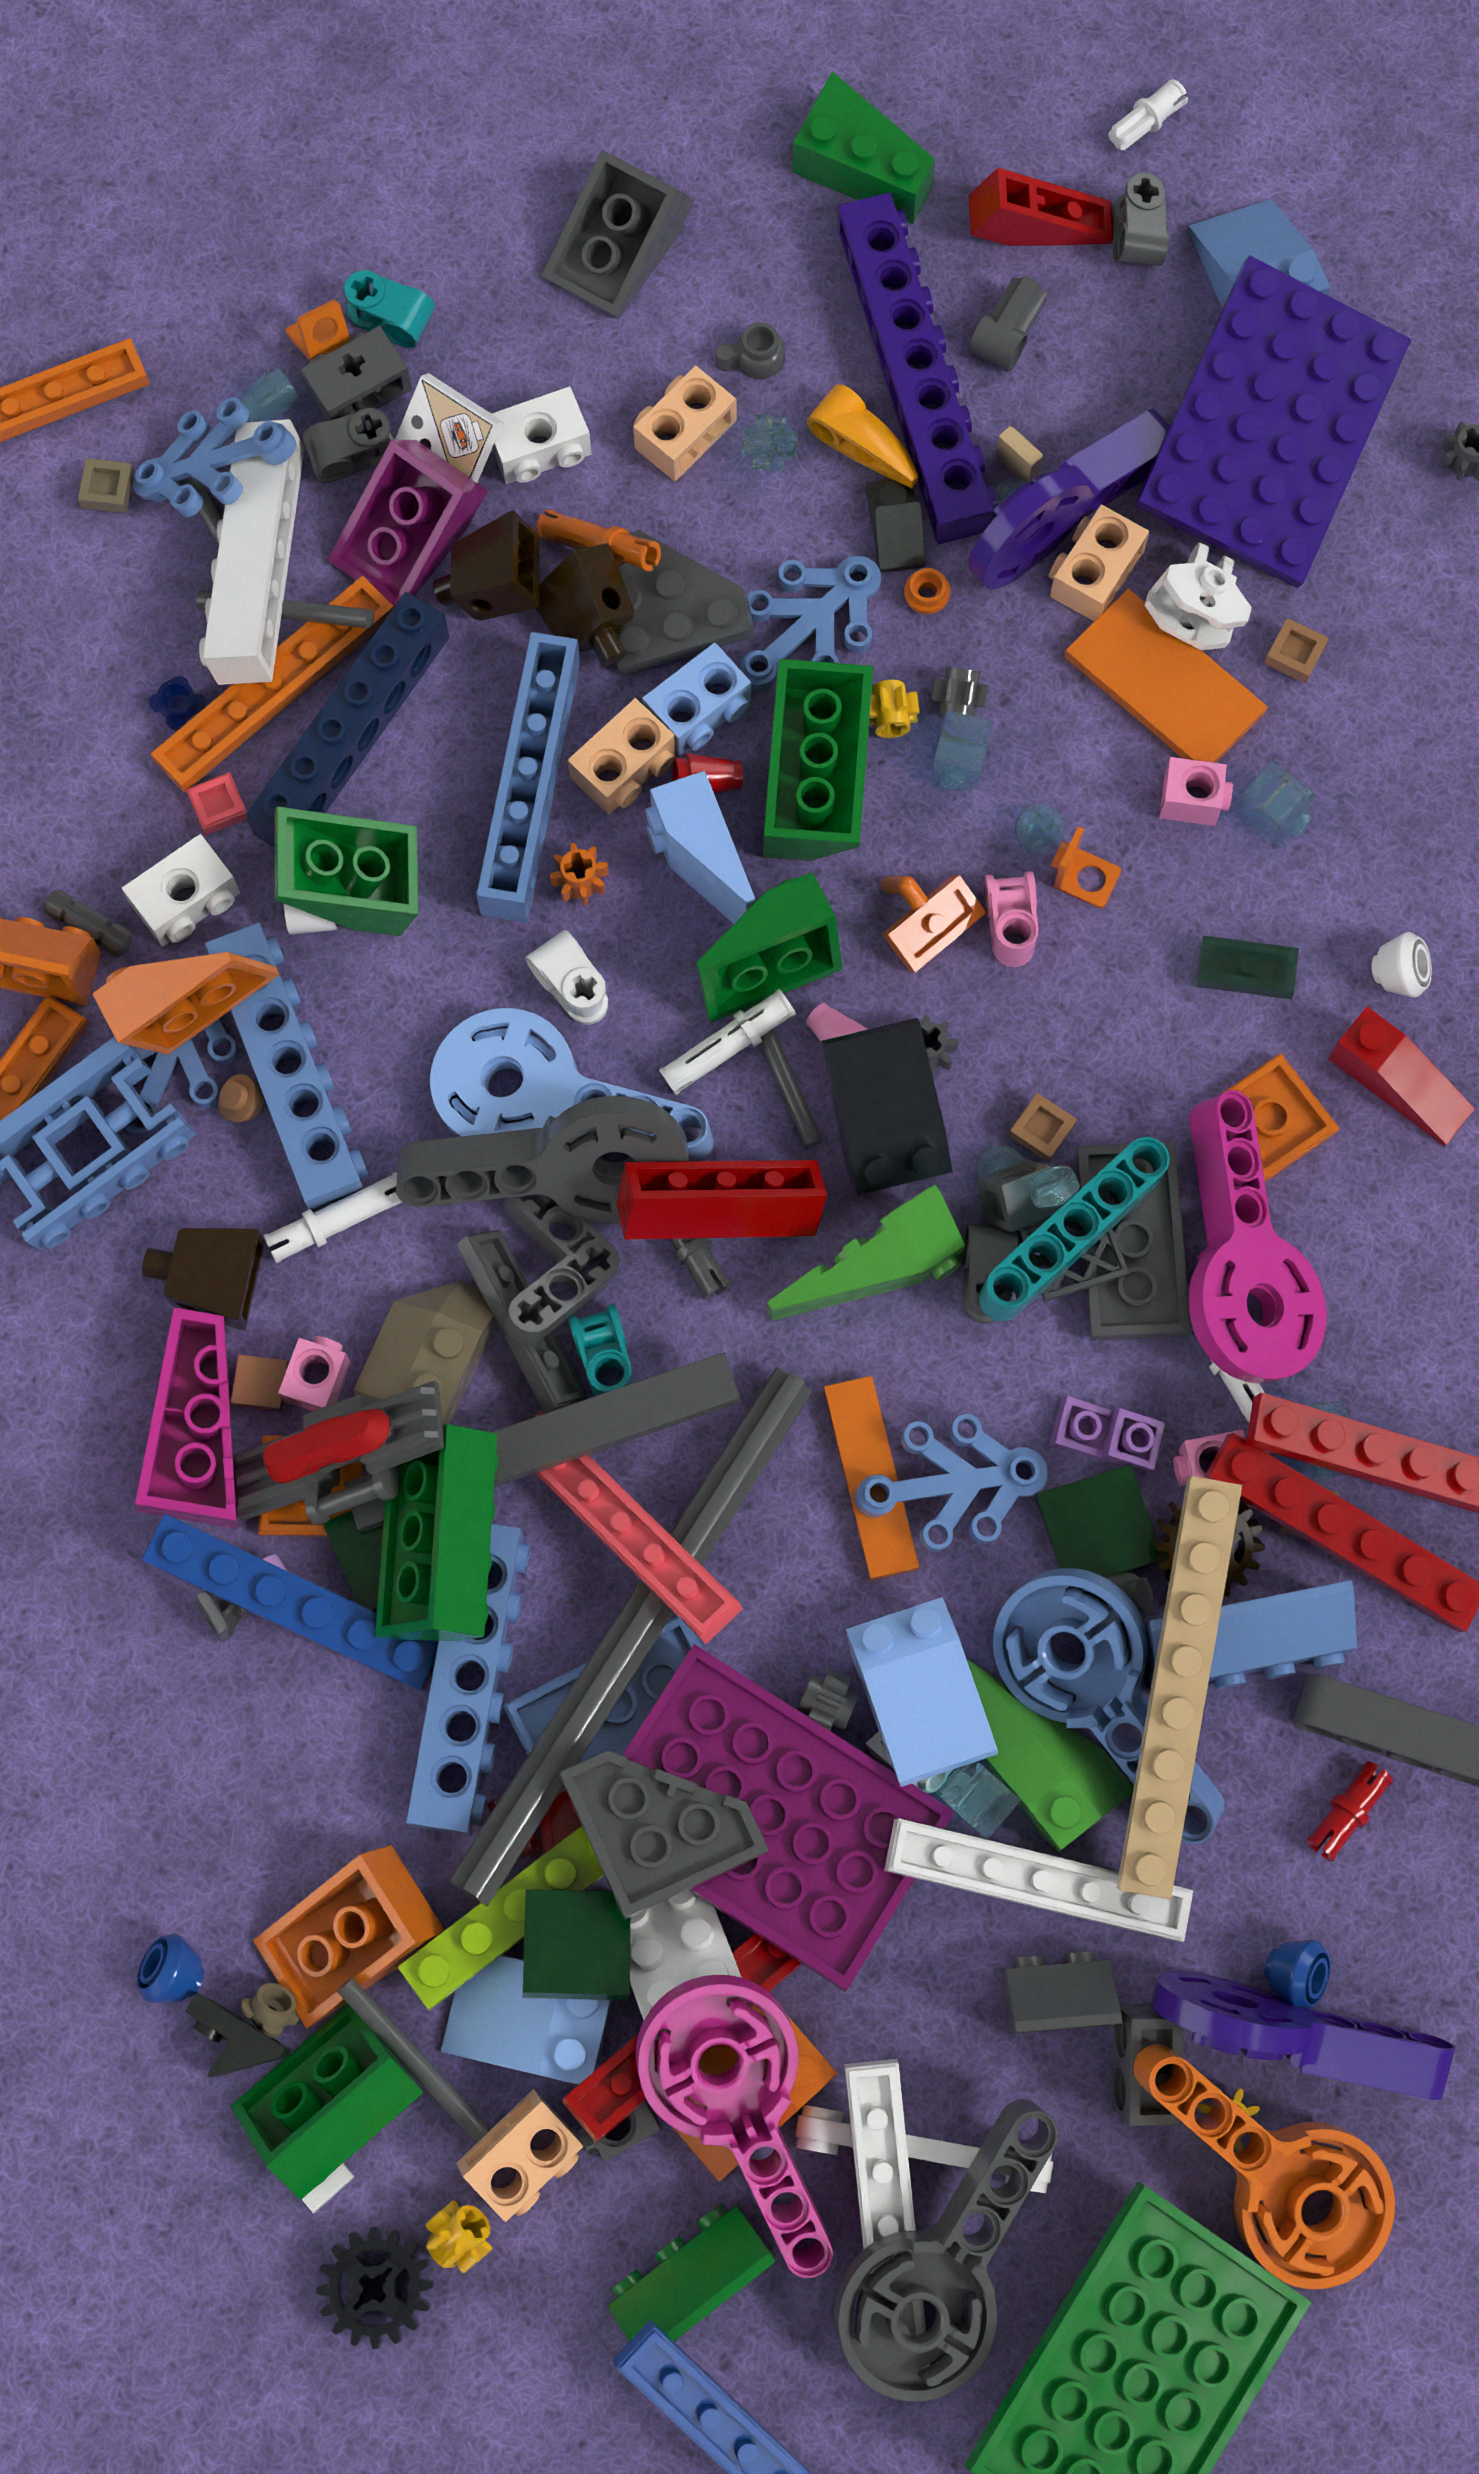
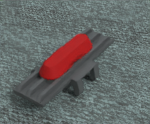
M431 1381L380 1401L370 1396L356 1395L303 1415L302 1430L235 1454L236 1517L243 1521L305 1499V1508L309 1519L315 1525H320L328 1522L331 1515L377 1498L383 1501L395 1498L398 1494V1465L444 1448L438 1383ZM353 1462H361L366 1465V1471L372 1474V1479L331 1494V1489L339 1485V1468Z

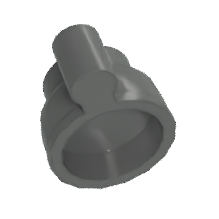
M763 322L748 326L739 337L737 344H721L716 348V367L719 370L728 371L731 368L738 367L743 374L753 379H767L775 376L785 363V346L781 336L774 327Z

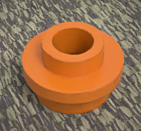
M920 569L910 575L905 583V601L917 613L926 615L937 613L945 608L950 599L951 588L949 581L936 569ZM924 588L932 589L936 595L931 598H926L920 596L919 591Z

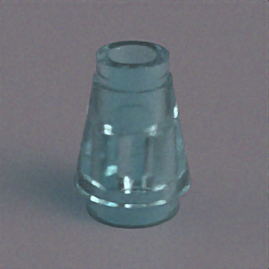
M277 367L270 373L265 370L239 400L249 411V417L246 422L269 421L293 409L292 403L298 400L300 396L283 372Z

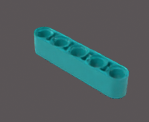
M1142 1137L1133 1141L996 1266L980 1291L979 1303L984 1314L992 1320L1000 1322L1010 1321L1018 1316L1151 1193L1169 1167L1170 1156L1165 1145L1151 1137ZM1133 1159L1146 1160L1152 1166L1153 1173H1143L1136 1169ZM1109 1190L1118 1197L1120 1204L1110 1205L1105 1203L1100 1198L1098 1191ZM1064 1222H1077L1085 1230V1236H1072L1064 1228ZM1029 1254H1043L1050 1261L1051 1268H1037L1029 1260ZM996 1285L1010 1287L1016 1294V1300L1010 1302L1001 1300L994 1293L993 1287Z

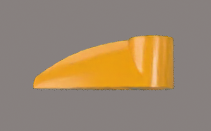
M842 384L834 385L806 420L812 434L850 459L902 485L913 488L919 476L900 440L880 419L866 409L865 403L856 392Z

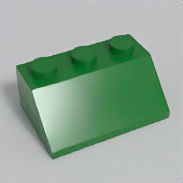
M347 2004L230 2107L266 2167L302 2200L357 2150L366 2145L374 2135L398 2114L402 2113L423 2091L409 2070Z
M721 2202L697 2221L702 2229L699 2234L686 2244L679 2235L654 2255L660 2264L642 2277L639 2271L635 2269L611 2288L616 2298L609 2303L608 2308L629 2342L650 2320L658 2325L673 2341L677 2340L776 2262L775 2256L738 2204L727 2210Z

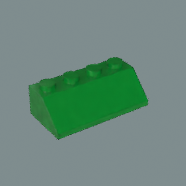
M779 659L764 826L763 857L812 861L860 847L873 666Z
M444 1424L442 1425L444 1448L398 1465V1494L395 1498L385 1501L375 1638L459 1641L484 1637L485 1624L488 1618V1605L486 1603L488 1573L492 1564L490 1541L491 1525L495 1516L493 1495L495 1472L498 1467V1454L496 1452L498 1434Z

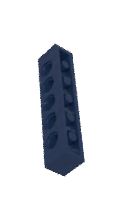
M405 591L246 813L254 836L275 848V809L277 806L321 813L327 812L450 638L444 613Z

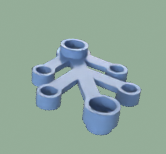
M231 397L219 405L217 418L220 421L209 434L210 424L198 411L191 410L186 412L180 418L177 425L178 431L181 433L161 457L147 460L138 467L133 479V489L140 498L150 500L153 503L169 500L171 505L183 517H191L201 509L203 497L192 485L185 484L179 486V480L192 477L210 489L211 493L222 504H232L241 496L243 485L231 472L219 473L215 469L260 455L269 465L282 464L294 453L296 440L284 425L267 421L258 426L253 437L221 447L235 430L241 428L246 423L249 417L248 409L240 400ZM204 439L189 458L182 460L194 443Z
M864 556L846 558L837 568H805L800 561L787 560L781 564L778 571V582L783 590L797 592L803 587L832 589L822 598H772L764 590H754L748 594L752 621L764 622L769 618H799L764 651H751L743 657L740 670L751 681V690L761 692L768 690L775 684L779 659H785L815 631L816 654L812 661L839 663L838 657L834 654V613L847 601H849L850 623L844 631V644L853 653L867 651L872 643V629L867 624V599L874 596L879 590L881 572L874 561ZM794 571L801 577L795 581H790L784 575ZM854 572H862L866 578L862 581H854L850 575ZM761 601L767 604V608L762 611H756L751 605L754 602ZM854 632H861L866 636V639L861 642H855L850 638V635ZM755 662H763L767 665V668L762 672H756L750 666Z
M217 1019L204 1029L209 1038L207 1050L215 1063L228 1065L237 1058L238 1046L234 1038L226 1034L220 1019ZM191 1039L169 1055L136 1047L143 1058L157 1053L151 1067L152 1072L148 1074L140 1093L141 1099L153 1115L159 1112L157 1107L178 1058L189 1080V1094L194 1104L206 1109L218 1103L220 1089L217 1087L216 1082L208 1077ZM222 1042L231 1044V1050L228 1054L218 1056L214 1053L218 1044ZM202 1086H211L213 1088L212 1095L207 1099L196 1097L198 1089ZM133 1121L123 1128L129 1136L136 1139H145L153 1135L146 1127H135Z
M962 1414L950 1425L949 1435L951 1440L958 1446L972 1447L995 1465L976 1469L934 1439L933 1431L928 1424L915 1421L903 1430L901 1434L902 1446L909 1453L922 1455L947 1474L892 1482L883 1475H871L865 1478L855 1491V1504L865 1516L879 1518L886 1515L895 1506V1503L952 1494L935 1520L928 1522L920 1532V1541L923 1547L931 1552H940L952 1542L953 1528L979 1490L1000 1487L986 1511L977 1514L970 1521L968 1527L969 1535L976 1543L989 1544L1000 1535L1002 1529L1001 1521L1018 1497L1033 1496L1045 1485L1048 1471L1042 1456L1026 1447L1008 1450L982 1431V1425L977 1417L971 1414ZM965 1422L972 1427V1438H964L958 1433L957 1427L959 1423ZM912 1430L921 1431L925 1436V1444L922 1446L914 1445L909 1439V1432ZM1023 1463L1030 1468V1479L1024 1480L1018 1477L1015 1470L1017 1464ZM871 1487H882L886 1492V1500L881 1503L875 1502L870 1496ZM979 1520H987L991 1523L993 1527L991 1536H983L978 1532L977 1523ZM936 1527L942 1530L944 1533V1542L942 1544L931 1542L928 1536L930 1528Z

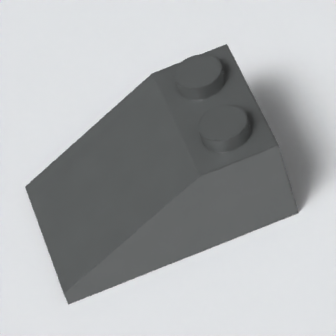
M601 150L541 276L620 318L674 243L694 199L612 154Z

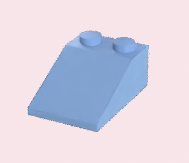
M702 771L650 789L651 807L645 809V813L649 823V827H646L654 853L663 852L668 866L735 924L755 903V897L706 772Z
M943 1597L846 1629L853 1664L900 1787L998 1754L959 1636Z
M505 1956L497 1958L455 1991L441 2052L578 2085L598 2068L613 2000L522 1998L523 1960Z

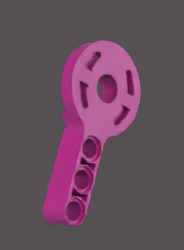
M1228 1090L1198 1103L1192 1108L1189 1116L1208 1247L1197 1256L1199 1263L1194 1270L1189 1288V1314L1195 1335L1201 1347L1215 1365L1236 1379L1249 1383H1269L1300 1372L1314 1359L1321 1347L1326 1331V1301L1321 1283L1311 1264L1299 1250L1280 1238L1272 1227L1253 1106L1250 1100L1240 1091ZM1227 1263L1228 1266L1230 1267V1270H1229V1272H1228V1274H1227V1276H1226L1225 1283H1224V1288H1223V1294L1226 1295V1296H1222V1294H1221L1222 1283H1223L1224 1276H1225V1274H1226V1272H1227V1270H1228V1268H1227L1224 1264ZM1248 1293L1254 1295L1262 1306L1263 1319L1260 1325L1251 1318L1248 1312ZM1226 1324H1227V1326L1229 1327V1329H1230V1331H1231L1233 1337L1235 1338V1340L1237 1341V1343H1238V1344L1240 1345V1347L1242 1348V1351H1241V1352H1239L1240 1348L1238 1347V1345H1237V1344L1234 1342V1340L1232 1339V1337H1231V1335H1230V1333H1229V1331H1228V1329H1227V1327H1226Z
M707 1975L683 1982L671 1989L656 2002L640 2028L636 2044V2066L644 2095L656 2114L671 2127L688 2135L699 2137L704 2145L723 2146L734 2153L790 2271L802 2278L817 2277L823 2274L831 2265L833 2259L832 2245L822 2218L778 2128L779 2120L791 2102L789 2094L794 2085L798 2070V2045L789 2018L780 2003L767 1990L747 1979L731 1975ZM730 1996L742 1997V1998H744L748 2003H750V2004H752L753 2006H755L756 2008H758V2009L764 2014V2016H762L758 2011H756V2010H755L754 2008H752L751 2006L747 2005V2004L745 2003V2001L742 2000V1999H740V1998L732 1997V1998L730 1999V2003L727 2002V1999H728V1997H730ZM666 2028V2029L669 2030V2033L666 2032V2031H662V2032L659 2034L658 2039H657V2045H658V2050H657V2067L655 2068V2064H654V2055H655V2048H656L655 2039H656V2036H657L658 2032H659L661 2029ZM724 2044L737 2051L738 2059L736 2063L724 2073L716 2075L707 2074L698 2067L702 2053L713 2045ZM765 2058H767V2071L764 2078ZM689 2095L691 2098H693V2099L696 2100L697 2102H699V2103L705 2105V2108L702 2107V2106H700V2105H698V2104H696V2103H694L693 2101H691V2100H690L688 2097H686V2096ZM758 2148H774L772 2154L765 2159L756 2160L751 2158L752 2153ZM785 2192L795 2194L794 2198L786 2204L778 2205L772 2203L779 2194ZM804 2238L817 2239L807 2249L794 2248Z

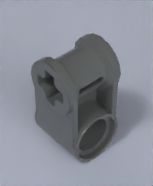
M1139 172L1131 176L1125 186V193L1119 196L1113 205V258L1115 262L1161 266L1166 259L1169 244L1165 208L1166 192L1161 180L1151 173Z
M371 407L363 408L355 413L331 421L316 423L302 434V440L315 477L322 483H332L347 478L353 473L378 466L391 439H394L390 432V423L386 415L379 409ZM366 420H369L370 426L366 427L365 425ZM371 435L377 436L374 439H368ZM377 447L380 451L379 454H376L374 450Z
M967 1225L964 1237L966 1246L963 1253V1309L967 1316L975 1322L981 1324L992 1323L995 1320L986 1316L980 1308V1291L992 1270L1018 1247V1231L1011 1232L997 1227ZM1005 1285L993 1287L994 1293L998 1298L1010 1302L1013 1293L1010 1287Z

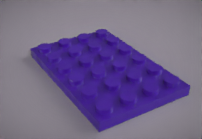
M1249 255L1242 264L1134 506L1292 586L1300 587L1304 584L1412 339Z

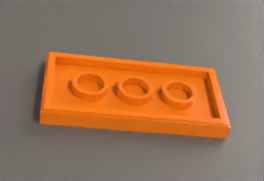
M1128 588L1066 649L1064 657L1182 759L1217 763L1263 717L1268 706L1202 650L1161 630L1144 606L1145 602Z

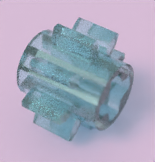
M756 414V425L743 428V449L741 451L742 454L753 460L752 469L784 471V461L797 456L798 432H795L787 425V416Z

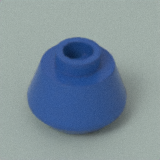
M176 1933L156 1939L146 1951L137 1973V1987L142 1998L149 2003H180L187 1997L194 1996L200 1989L204 1979L201 1958L183 1937Z
M1317 1940L1284 1942L1278 1949H1273L1269 1953L1264 1968L1265 1978L1269 1980L1271 1990L1292 2006L1308 2009L1315 2006L1325 1993L1331 1970L1330 1956L1321 1942Z

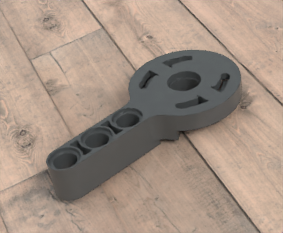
M598 1097L580 1102L568 1108L556 1118L549 1116L542 1129L533 1128L409 1143L398 1154L396 1193L403 1203L412 1207H428L527 1195H544L553 1199L560 1207L577 1217L580 1216L585 1220L598 1223L621 1224L616 1201L625 1162L689 1161L688 1142L680 1124L673 1116L659 1106L633 1097ZM629 1128L637 1129V1130L646 1132V1133H648V1134H650V1135L653 1133V1134H655V1135H653V1136L651 1137V1136H649V1135H647V1134H644V1133H641V1132H637V1131H633V1130H631V1129H629ZM595 1131L594 1133L589 1134V1135H587V1136H585V1137H582L581 1139L577 1140V1141L574 1142L571 1146L565 1144L566 1142H568V1143L571 1144L574 1140H576V1139L579 1138L580 1136H582V1135H584V1134H587V1133H589V1132ZM610 1152H621L630 1156L621 1162H607L600 1158L601 1155Z
M1019 2099L1005 2106L935 2225L921 2231L913 2230L894 2233L875 2241L853 2260L844 2273L834 2302L836 2337L843 2355L854 2372L876 2392L896 2400L908 2402L937 2399L963 2386L975 2375L986 2360L994 2341L997 2326V2306L994 2295L996 2291L988 2277L986 2266L1058 2141L1056 2123L1034 2102ZM1029 2118H1037L1038 2130L1036 2134L1028 2140H1018L1020 2125ZM1004 2165L1011 2166V2176L1008 2182L998 2188L991 2187L990 2178L992 2173L998 2167ZM975 2213L984 2214V2223L978 2232L971 2235L963 2234V2224L970 2215ZM909 2251L910 2255L908 2253H899L894 2256V2259L880 2266L873 2274L870 2273L877 2265L891 2258L895 2253ZM968 2288H971V2289L973 2290V2292H972V2291H968V2292L965 2293V2296H966V2312H965L964 2322H963L962 2325H958V2324H956V2322H957V2323H960V2322H961V2319H962V2316H963V2309H964L963 2290L968 2289ZM858 2295L859 2298H858V2301H857L856 2314H855L856 2324L854 2325V2333H855V2336H856V2338H855V2337L853 2336V2332H852L853 2310H854L855 2299H856V2296ZM915 2300H926L934 2304L936 2310L935 2320L926 2332L918 2336H907L900 2332L899 2316L907 2304ZM943 2351L946 2352L945 2355L937 2362H935L934 2364L925 2369L920 2370L921 2376L918 2375L917 2369L922 2368L933 2362L943 2353Z

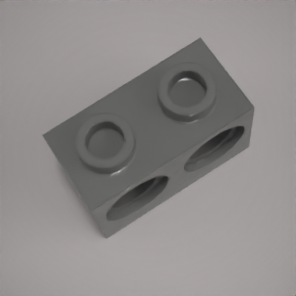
M1151 2003L1119 2004L1122 2024L1114 2025L1112 2109L1129 2126L1181 2125V2121L1138 2084L1134 2076L1133 2067L1139 2052L1152 2044L1166 2045L1183 2058V2028L1158 2014L1152 2008ZM1166 2064L1159 2069L1155 2078L1156 2085L1165 2084L1170 2080L1174 2070L1173 2064Z

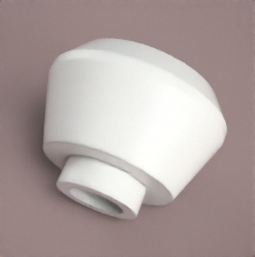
M1405 932L1379 948L1378 955H1375L1372 959V974L1375 982L1382 984L1383 988L1388 992L1411 998L1419 997L1429 987L1432 976L1431 958L1425 941L1412 932Z

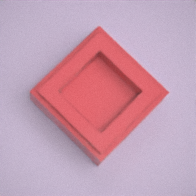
M230 772L186 789L205 835L247 819V811Z

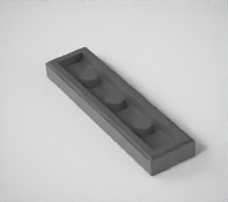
M494 1230L465 1236L456 1245L544 1413L589 1399L554 1331H551L542 1340L534 1344L516 1342L505 1331L503 1322L511 1301L525 1290L529 1284L501 1231ZM540 1305L529 1316L520 1315L519 1320L524 1324L530 1320L535 1323L542 1310Z

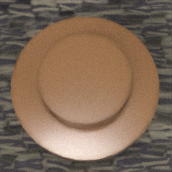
M238 1074L228 1079L223 1085L218 1098V1108L221 1115L226 1120L234 1123L253 1120L261 1112L264 1104V1095L261 1087L252 1077L244 1074Z

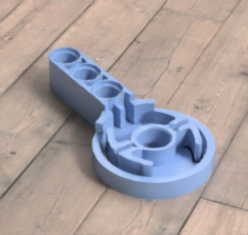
M497 1008L469 1017L446 1036L433 1059L430 1073V1089L433 1103L445 1125L456 1137L533 1128L542 1129L549 1116L556 1118L568 1108L585 1100L604 1096H626L642 1099L659 1106L673 1116L682 1129L697 1127L701 1130L700 1135L695 1140L688 1142L689 1161L705 1159L713 1148V1135L707 1118L701 1110L693 1106L582 1076L578 1072L576 1062L561 1033L544 1018L525 1010ZM508 1026V1028L506 1029H496L489 1032L485 1031L496 1027ZM531 1032L535 1033L540 1038H542L547 1043V1045L555 1051L556 1056L551 1049H548L547 1046L537 1037L532 1035ZM514 1069L522 1074L523 1082L520 1088L512 1095L495 1097L489 1093V1082L498 1071ZM458 1095L459 1098L461 1099V1101H462L468 1108H470L472 1111H474V1112H476V1113H478V1114H477V1115H474V1114L471 1113L469 1110H467V1109L461 1104V1102L458 1100V1098H454V1099H452V1101H451V1102H452V1106L454 1107V1109H453V1108L451 1107V1105H450V1098H451L452 1096ZM532 1115L534 1117V1120L529 1118L520 1122L507 1123L508 1121L524 1119ZM629 1128V1129H631V1130H633V1131L641 1132V1133L647 1134V1135H649V1136H651V1137H652L653 1135H655V1134H653V1133L650 1135V1134H648V1133H646V1132H643V1131H640V1130H637V1129ZM595 1131L589 1132V1133L584 1134V1135L592 1134V1133H594Z

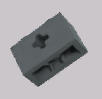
M380 326L369 332H361L354 335L344 346L329 354L316 356L307 366L300 369L306 392L325 421H331L355 413L363 408L379 409L412 390L408 367Z

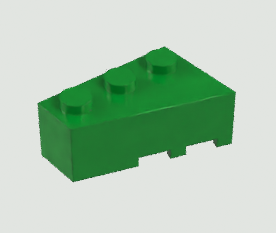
M832 71L793 142L792 173L855 200L891 192L896 210L902 208L907 222L914 224L933 188L935 158Z

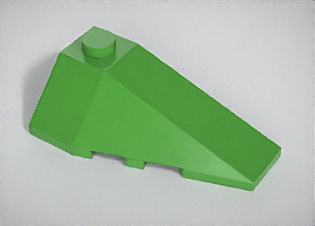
M934 1184L880 1220L882 1226L875 1232L876 1236L869 1241L866 1238L860 1240L855 1238L842 1247L843 1250L834 1258L836 1265L829 1270L824 1264L819 1265L767 1302V1314L770 1319L775 1321L921 1284L934 1276L936 1281H940L954 1273L961 1266L959 1259L963 1257L966 1245L938 1187Z
M967 1660L998 1750L997 1755L985 1758L982 1761L1055 1854H1057L1131 1795L1134 1787L1104 1749L1074 1729L1067 1728L1065 1723L1048 1719L1033 1712L1010 1692L1006 1684L970 1660Z

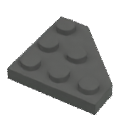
M640 530L630 532L632 536L659 543L661 557L656 567L652 566V571H644L626 563L618 565L634 608L633 618L617 632L627 653L624 658L617 662L618 670L623 675H630L699 654L714 642L719 647H723L755 637L748 595L741 586Z
M608 1750L559 1772L560 1779L624 1920L760 1857L769 1851L745 1801L729 1795H721L697 1786V1783L662 1770H654L627 1760V1757Z

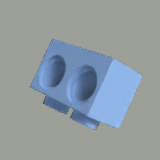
M714 642L642 698L643 706L675 734L676 754L681 756L690 748L696 751L703 747L712 738L713 730L726 720L732 723L745 714L751 701V681ZM715 684H722L729 688L723 694H713L707 689ZM678 712H687L693 716L687 722H676L671 719Z

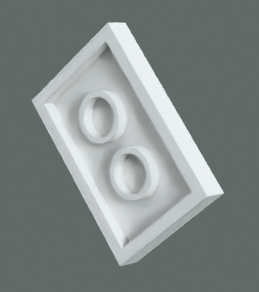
M687 1890L631 1917L630 1984L643 2020H645L651 2008L662 1996L683 1982L707 1975H731L742 1978L714 1906L691 1891ZM730 1996L727 1999V2002L730 2003L732 1997H737L748 2003L744 1998L738 1996ZM666 2028L661 2029L658 2032L655 2040L658 2039V2036L662 2031H666L669 2033V2030Z

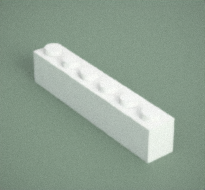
M290 419L272 420L274 423L284 425L296 440L295 451L287 461L279 465H269L260 455L230 464V472L243 485V492L237 501L225 505L223 519H220L217 524L218 556L213 559L211 564L212 596L206 600L205 614L208 622L205 638H202L199 644L201 662L203 666L208 667L218 685L272 682L282 603L284 600L305 448ZM267 421L246 422L241 428L236 430L234 443L253 437L258 426Z

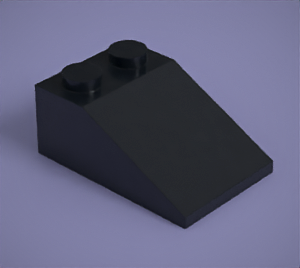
M918 1018L822 1040L845 1167L857 1195L953 1172L944 1121Z

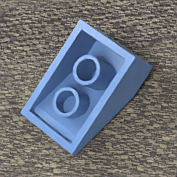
M1272 199L1188 225L1187 230L1222 309L1242 264L1249 255L1326 295L1329 294L1331 287L1314 249Z

